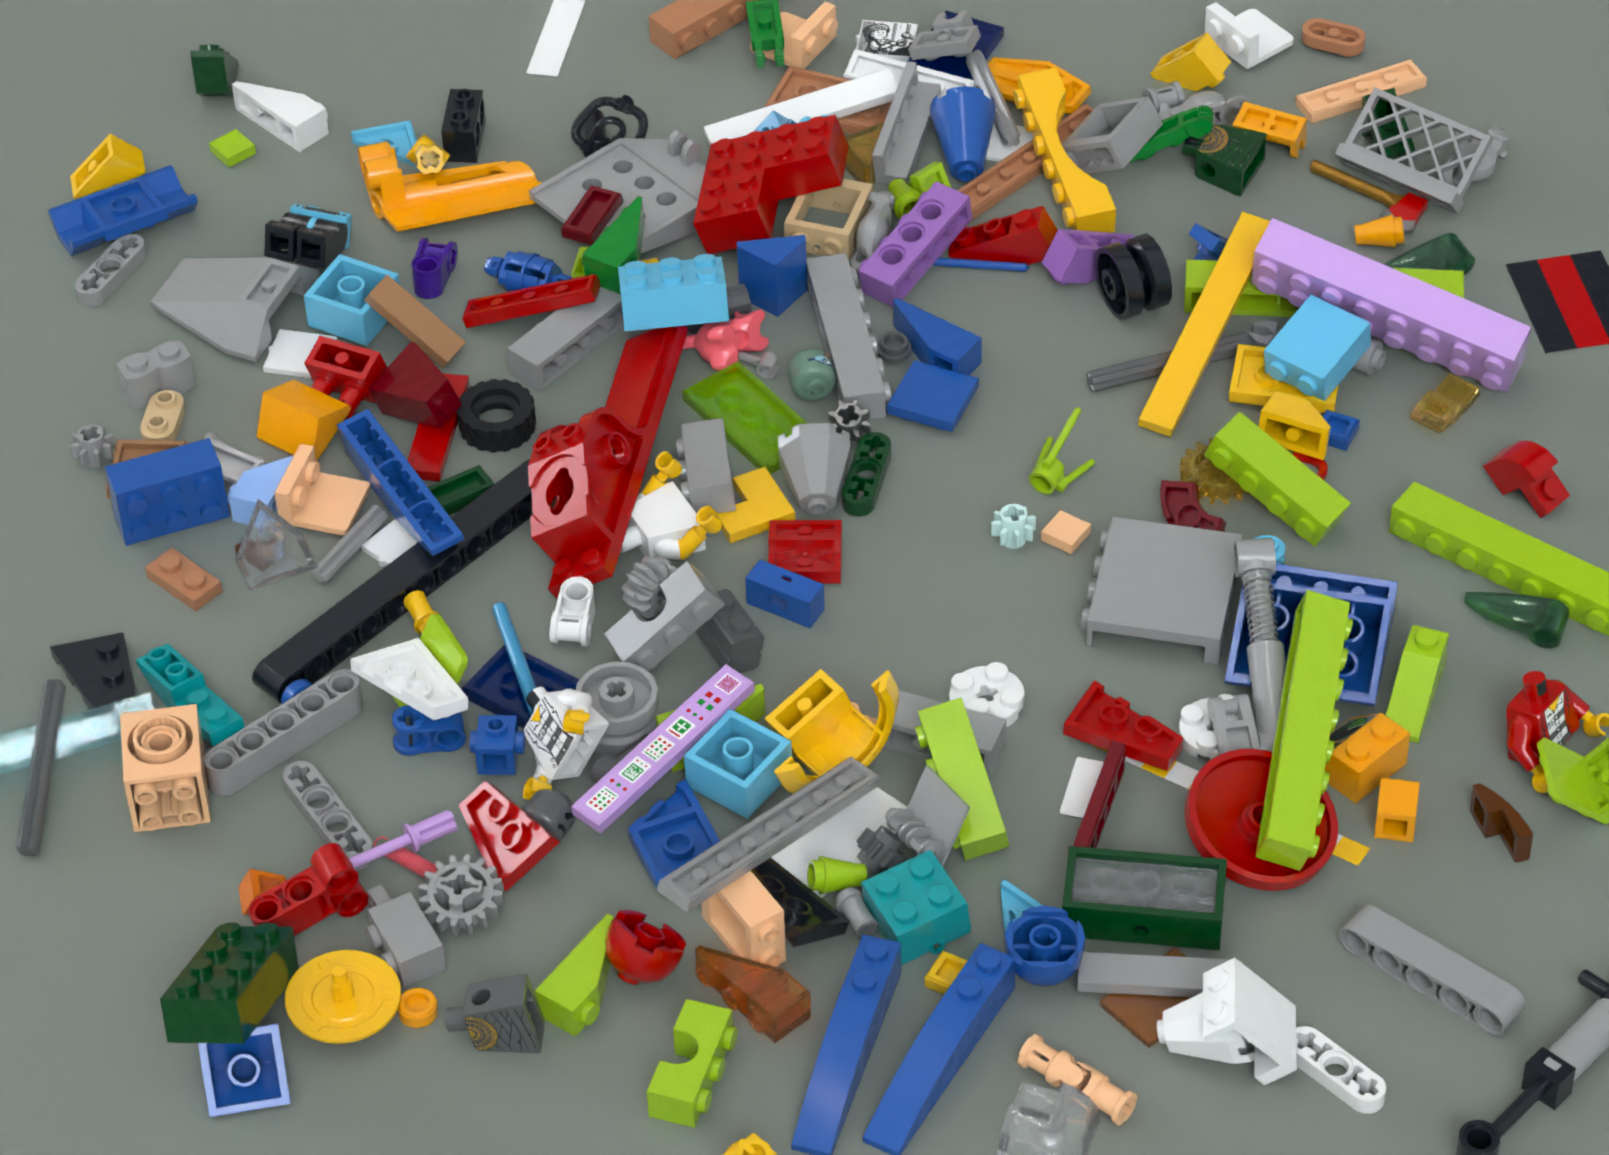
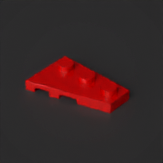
M1094 680L1064 722L1063 735L1109 750L1112 741L1123 743L1126 747V757L1168 771L1183 749L1184 737L1150 715L1140 716L1130 709V702L1120 696L1116 699L1112 698L1104 692L1105 686Z

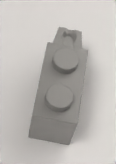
M382 885L367 890L370 906L367 909L370 926L365 927L367 939L373 949H380L382 952L381 959L393 968L401 986L405 988L446 971L443 944L411 892L391 899Z

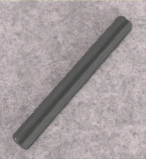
M1240 333L1220 338L1208 363L1236 356L1238 344H1252L1248 334ZM1172 351L1089 371L1087 373V384L1091 391H1098L1161 375Z
M58 679L46 680L42 690L16 845L17 851L23 856H36L40 849L66 691L63 681Z

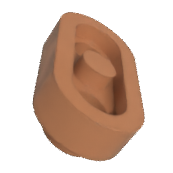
M1322 18L1307 20L1302 26V42L1312 49L1323 50L1344 57H1353L1362 53L1365 48L1366 35L1358 27Z

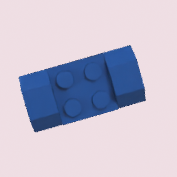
M172 165L51 208L48 210L58 239L69 254L73 256L102 245L104 240L107 242L142 228L152 227L161 221L165 222L195 211L198 200L195 194L188 196L181 188Z

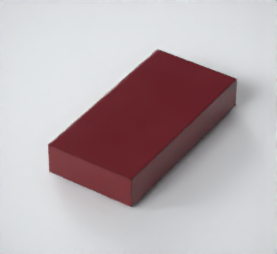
M591 185L562 226V237L593 245L621 205V193Z

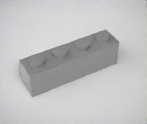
M600 287L595 302L558 309L543 321L538 322L534 328L521 338L515 340L507 348L509 374L539 392L624 326L621 294Z

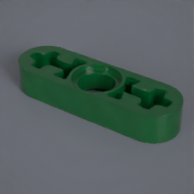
M867 433L861 437L842 492L843 509L852 516L868 515L875 508L891 459V441L883 433ZM874 449H877L875 453V458L870 457V452H873ZM869 470L875 472L876 475L864 478L859 476L858 473ZM859 490L864 491V496L857 500Z

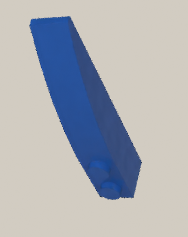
M369 409L337 424L348 457L365 480L370 483L371 488L392 515L427 552L434 556L465 540L462 532Z
M865 934L862 935L838 996L813 1069L792 1140V1150L813 1155L833 1154L901 976L900 942Z
M982 943L978 945L937 1004L905 1056L862 1137L864 1143L891 1155L902 1154L1014 991V960L1010 955Z

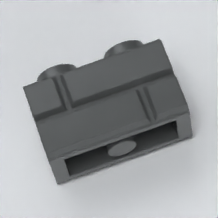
M730 590L717 591L725 605L695 632L721 668L727 664L739 673L753 670L759 666L760 651L763 648L765 637L758 627L754 626L755 623Z

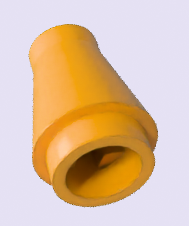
M1391 214L1364 224L1354 225L1356 245L1396 248V244H1405L1402 216L1394 217Z

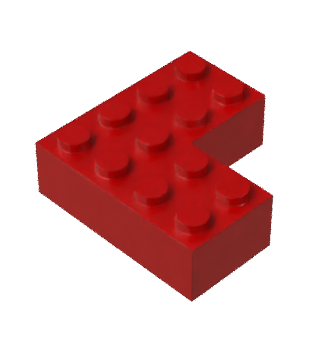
M836 114L826 117L817 116L809 121L796 124H783L778 128L767 131H753L745 136L733 139L724 138L710 145L693 221L707 254L736 249V242L771 238L779 200L842 186L849 145Z

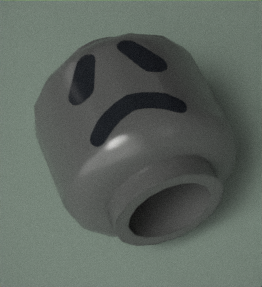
M538 790L523 807L526 813L559 841L563 839L575 822V816L572 815L571 801L561 791Z

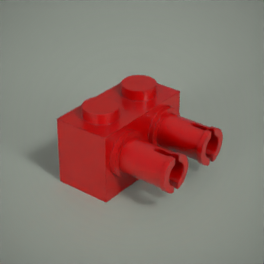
M319 336L304 362L313 381L311 388L328 396L332 392L341 393L338 400L352 408L345 420L355 414L361 401L365 400L376 403L368 388L387 368L380 352Z

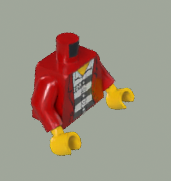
M1530 671L1522 678L1524 688L1511 700L1506 709L1508 757L1519 762L1527 773L1531 771L1534 774L1532 785L1537 792L1548 793L1544 770L1539 762L1540 755L1537 742L1542 738H1547L1563 746L1580 727V719L1583 720V730L1589 737L1606 736V733L1601 730L1600 726L1609 727V714L1600 713L1593 715L1589 711L1590 706L1562 681L1546 679L1545 674L1541 671Z

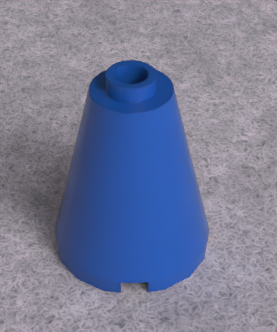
M962 86L946 90V95L938 99V95L933 98L930 105V117L949 171L954 178L963 182L972 181L983 173L996 114L994 98L992 96L988 98L984 95V90L976 87Z

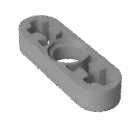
M126 234L118 237L76 280L75 291L77 300L81 305L94 307L105 302L146 259L145 243L140 235ZM111 267H117V268H119V269H118L117 271H115V272H110V273H105V272H103V270H105V269H107V268H111Z

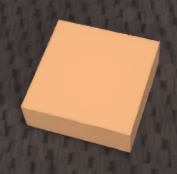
M1060 510L1041 531V541L1072 555L1091 533V524Z

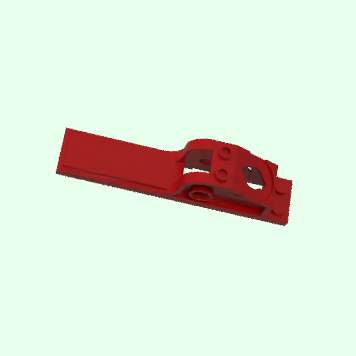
M686 326L655 328L627 340L605 407H600L584 414L578 423H572L568 426L557 425L543 431L533 445V452L528 464L533 514L530 516L531 538L556 563L548 590L556 599L559 597L562 583L571 577H584L591 581L592 584L613 577L688 332ZM556 496V497H557V498H556V503H555L554 507L552 508V507H551V503H552L554 497Z

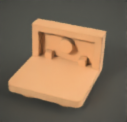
M824 2L807 20L788 12L780 13L784 35V64L787 66L805 69L837 36L836 5ZM775 49L763 51L766 58L775 61Z

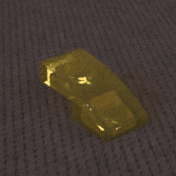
M1449 373L1434 392L1431 390L1427 391L1409 414L1410 419L1441 433L1453 425L1480 396L1479 387Z

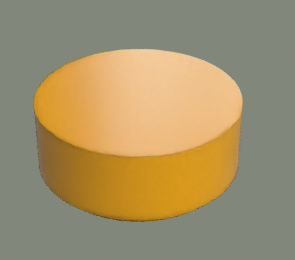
M413 988L401 995L398 1016L404 1025L412 1028H421L431 1024L438 1015L437 999L431 991L424 988Z

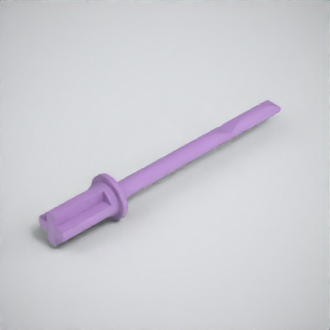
M446 810L411 826L408 823L403 824L404 835L349 859L353 866L357 868L408 845L416 853L419 851L420 846L458 830L452 812Z

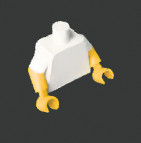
M664 451L655 460V466L659 473L652 475L642 492L637 496L620 553L638 547L644 556L654 557L657 555L660 558L664 557L669 560H685L692 553L706 549L705 539L707 538V532L709 534H716L721 530L722 523L717 518V512L711 506H704L696 513L674 482H666L668 478L679 476L682 466L680 462L673 459L670 453Z

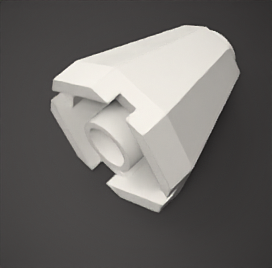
M1203 992L1163 1011V1019L1157 1020L1160 1044H1166L1169 1052L1232 1064L1246 1063L1254 1060V1051H1248V1043L1251 1042L1234 1029L1210 1041H1206L1203 1038Z

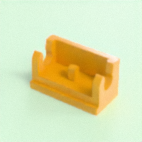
M1248 102L1243 103L1232 125L1235 128L1266 133L1268 141L1290 146V157L1297 159L1299 148L1304 149L1307 141V118Z

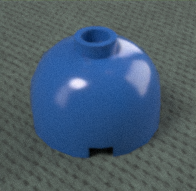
M1050 906L1031 907L1022 911V917L1016 919L1014 923L1013 919L1008 923L1005 933L1006 954L1010 955L1014 960V971L1022 980L1032 985L1043 987L1058 985L1068 980L1080 967L1085 949L1084 930L1078 920L1076 924L1072 919L1068 918V912Z

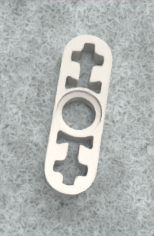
M1309 1026L1296 1028L1297 1067L1357 1112L1372 1114L1383 1107L1386 1084L1378 1074L1317 1029ZM1330 1064H1339L1345 1067L1347 1072L1340 1076H1334L1329 1074L1325 1067Z

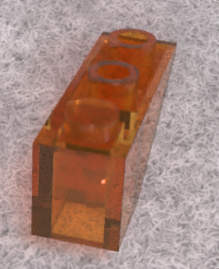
M701 945L695 948V972L698 979L705 986L714 988L722 996L729 1008L732 1010L737 1009L748 1019L756 1032L764 1033L774 1043L811 1018L810 992L784 969Z

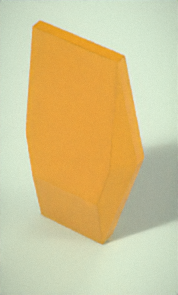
M993 57L988 63L1004 100L1015 104L1013 91L1018 89V75L1055 67L1066 89V114L1076 111L1091 94V86L1049 61Z

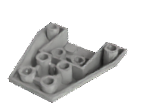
M183 258L151 300V307L225 354L257 362L272 341L269 323L271 316L289 292L304 296L320 273L319 269L274 258Z

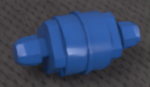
M508 251L505 258L495 256L487 258L484 266V271L491 277L497 278L498 283L507 292L572 279L571 276L562 273V269L554 263L553 259L541 257L536 253Z

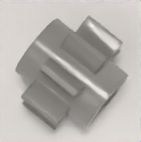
M86 425L80 428L77 434L72 435L73 444L70 445L72 458H80L82 467L99 468L105 465L108 459H113L112 449L115 448L113 434L105 435L104 426Z

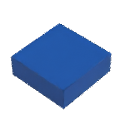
M1326 410L1323 418L1331 427L1328 446L1347 451L1359 430L1360 420Z

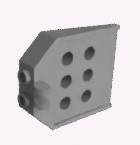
M674 129L669 136V140L619 138L529 190L530 198L564 224L591 185L621 193L622 203L605 226L606 228L620 216L625 207H628L637 196H640L643 200L644 212L642 254L697 232L693 221L706 167L704 164L697 162L702 151L701 145L694 139H688V135L680 129Z

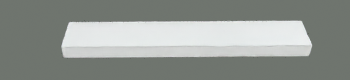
M890 68L704 126L705 136L709 145L720 139H733L745 136L753 132L773 110L788 119L794 120L796 123H799L806 116L814 118L821 115L830 116L836 114L838 119L891 102L898 84Z

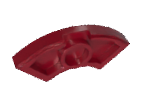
M1161 481V507L1169 524L1225 532L1226 522L1223 518L1209 515L1203 509L1199 500V486L1195 482Z

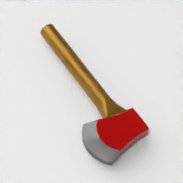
M1315 159L1311 163L1310 172L1389 207L1380 214V218L1391 214L1394 217L1402 216L1404 233L1414 232L1420 217L1428 207V200L1411 192L1406 195L1395 194Z

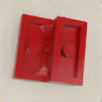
M842 520L769 521L768 563L822 584H841ZM785 577L782 578L784 580L791 582L790 579H787Z

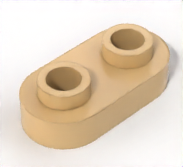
M162 390L150 398L140 425L142 440H176L185 415L184 400L180 393L173 390Z

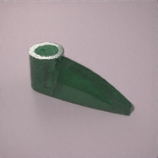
M1447 233L1425 242L1383 265L1391 268L1464 271V275H1466L1473 268L1475 258L1455 233Z
M1466 592L1464 602L1483 617L1501 626L1528 634L1529 639L1535 645L1548 649L1560 645L1570 615L1569 608L1564 603L1544 597L1497 592Z

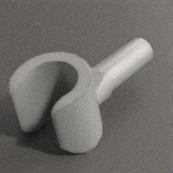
M744 352L738 353V360L757 366L756 372L763 379L772 380L779 370L778 366L774 365L777 359L772 352H766L762 357Z

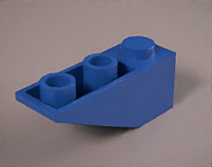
M898 298L893 300V326L898 332L906 335L911 343V350L920 362L970 375L982 363L981 337Z

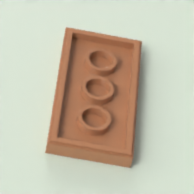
M789 66L765 104V107L850 80ZM892 101L838 118L842 131L878 140Z

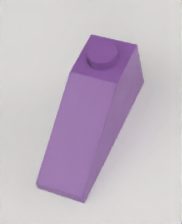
M1058 229L1042 264L1050 271L1051 277L1060 284H1086L1097 279L1095 255L1099 248L1118 242L1124 245L1127 239L1135 236L1133 234Z

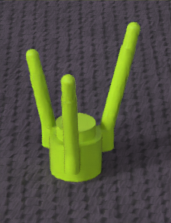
M1079 407L1074 409L1052 449L1053 437L1049 436L1046 439L1036 465L1028 476L1032 487L1040 493L1051 494L1055 489L1063 492L1069 483L1095 464L1094 459H1089L1064 477V465L1056 458L1081 413V408Z

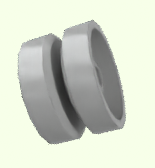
M614 661L597 665L587 671L578 681L576 690L590 694L592 697L591 707L609 723L594 753L601 756L606 753H612L616 756L643 735H649L656 729L655 716L660 714L658 708V687L654 677L645 668L630 662Z

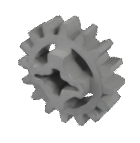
M466 854L463 861L457 862L454 855H450V864L444 865L440 861L435 862L437 872L426 871L424 873L426 883L419 884L421 896L419 902L421 910L425 912L429 923L436 921L439 932H443L449 926L452 929L453 936L459 934L460 928H466L469 935L474 934V925L479 924L486 929L488 927V916L498 918L497 906L504 905L505 901L502 878H498L495 866L487 868L485 858L482 857L476 863H472L470 854Z

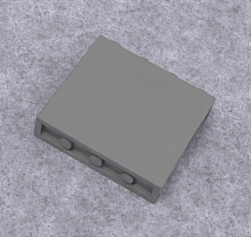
M1112 516L1109 531L1103 530L1101 534L1100 552H1103V556H1096L1093 577L1097 578V581L1089 583L1087 603L1091 604L1090 609L1084 608L1082 612L1081 630L1087 631L1086 646L1092 647L1095 631L1203 646L1205 647L1204 663L1219 665L1237 580L1234 568L1233 545L1235 540H1242L1243 534Z

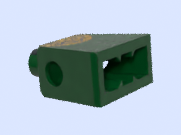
M1214 125L1204 140L1191 136L1186 138L1182 154L1196 158L1195 175L1198 179L1241 197L1265 160L1267 134L1235 127Z

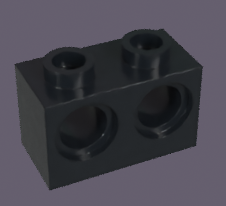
M450 89L441 130L443 149L450 154L446 162H478L486 122L483 90Z

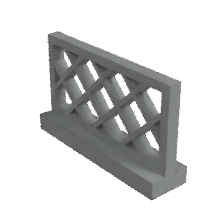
M1374 87L1345 144L1340 142L1335 155L1345 166L1405 192H1411L1435 205L1459 214L1465 203L1462 198L1488 151L1493 138ZM1379 99L1389 102L1393 113L1376 120L1373 110ZM1396 106L1403 108V110L1398 111ZM1412 113L1419 115L1422 126L1404 132L1400 118ZM1426 119H1429L1433 122L1427 123ZM1396 120L1400 134L1382 141L1378 127ZM1442 125L1448 127L1452 138L1433 144L1429 130ZM1374 129L1378 143L1365 148L1356 144L1361 133ZM1455 131H1457V132H1459V133H1462V134L1456 136ZM1425 132L1429 147L1411 153L1407 139ZM1470 138L1481 141L1475 153L1465 157L1462 156L1459 142ZM1403 141L1407 155L1395 160L1388 158L1385 147ZM1454 145L1458 159L1440 166L1436 151ZM1380 150L1382 155L1374 151ZM1432 154L1436 168L1423 173L1418 171L1414 160ZM1409 162L1411 167L1404 165V163ZM1461 166L1464 175L1458 186L1455 187L1446 183L1443 172ZM1438 174L1440 180H1439V179H1436V178H1434V177H1432V176H1435V175Z

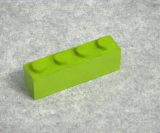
M1241 412L1235 415L1214 436L1204 454L1214 466L1224 471L1243 490L1258 499L1272 514L1277 515L1293 528L1300 537L1306 539L1314 547L1340 522L1351 502Z
M962 697L919 710L918 715L921 725L914 728L921 749L929 747L932 758L925 760L926 765L970 806L969 812L953 844L954 850L962 848L966 861L1010 847Z

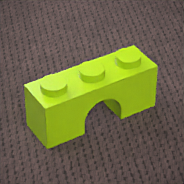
M686 999L673 1028L674 1048L676 1055L688 1057L691 1060L681 1064L659 1061L647 1089V1104L649 1117L695 1128L701 1113L706 1114L709 1110L712 1100L711 1088L714 1081L720 1082L725 1068L724 1057L727 1050L733 1051L735 1047L738 1028L733 1027L732 1009Z

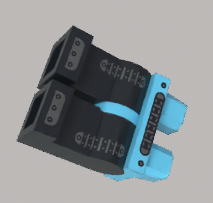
M294 204L290 207V212H286L280 222L271 220L265 224L264 256L290 262L297 258L296 263L325 269L343 249L346 250L349 247L352 216L350 213H337L311 205Z

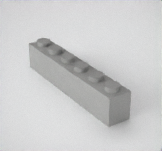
M846 253L807 258V289L825 353L832 360L835 370V390L838 401L852 403L856 399L861 410L869 409V419L886 417V403L891 399L889 382L882 381V378H884L882 358H876L875 356L878 355L875 334L869 335V332H871L869 312L862 311L865 307L863 291L861 288L856 289L855 287L858 286L856 267L849 266Z

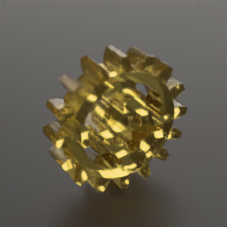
M1209 438V445L1213 438ZM1198 441L1196 442L1195 450L1186 449L1185 458H1181L1180 481L1195 482L1199 486V500L1206 496L1209 497L1210 504H1214L1216 499H1222L1224 504H1229L1230 497L1240 501L1242 500L1243 492L1250 494L1204 456L1209 445L1205 446Z

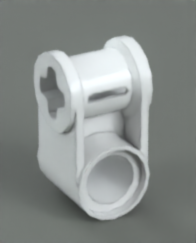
M580 576L571 577L562 583L556 608L552 613L550 621V643L557 644L559 641L579 642L582 647L589 646L596 609L593 585L587 578Z

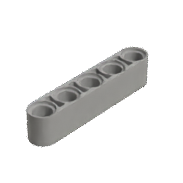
M347 669L334 671L211 748L204 756L208 786L211 792L219 796H229L238 792L356 717L363 709L358 675Z
M1363 906L1339 933L1341 944L1352 955L1491 1035L1502 1034L1526 1005L1522 993L1510 983L1375 906Z

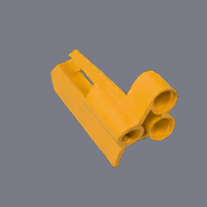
M387 141L357 148L360 167L372 209L379 219L385 218L397 232L534 204L536 202L530 198L529 190L542 183L536 180L533 170L521 161H500L444 169L438 173L432 172L426 175L424 173L402 175L401 168L398 169L394 147L391 148Z

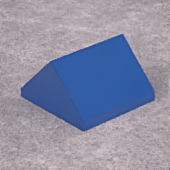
M805 235L736 242L738 285L745 284L751 304L778 317L807 291Z
M278 1023L257 1026L244 1044L198 1043L209 1117L291 1104Z

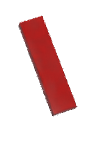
M597 274L471 299L468 301L462 319L466 328L592 303L596 301L601 284Z
M443 373L460 400L462 393H465L469 388V376ZM457 411L441 428L418 424L407 461L422 480L441 481L458 424Z

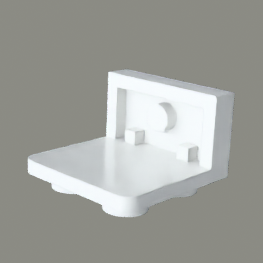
M1217 2L1206 7L1205 33L1211 36L1224 53L1246 69L1293 45L1294 37L1256 9H1248L1234 16Z

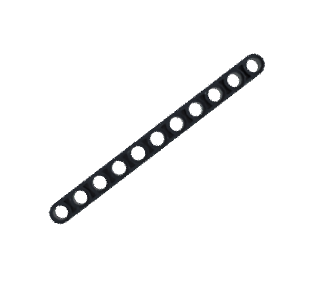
M530 459L523 462L451 517L464 535L465 540L434 556L427 552L419 543H416L265 657L254 669L252 675L254 685L281 703L284 690L292 682L306 679L314 684L407 613L408 609L404 606L403 601L409 593L420 590L425 593L426 597L527 521L533 515L532 493L528 479Z

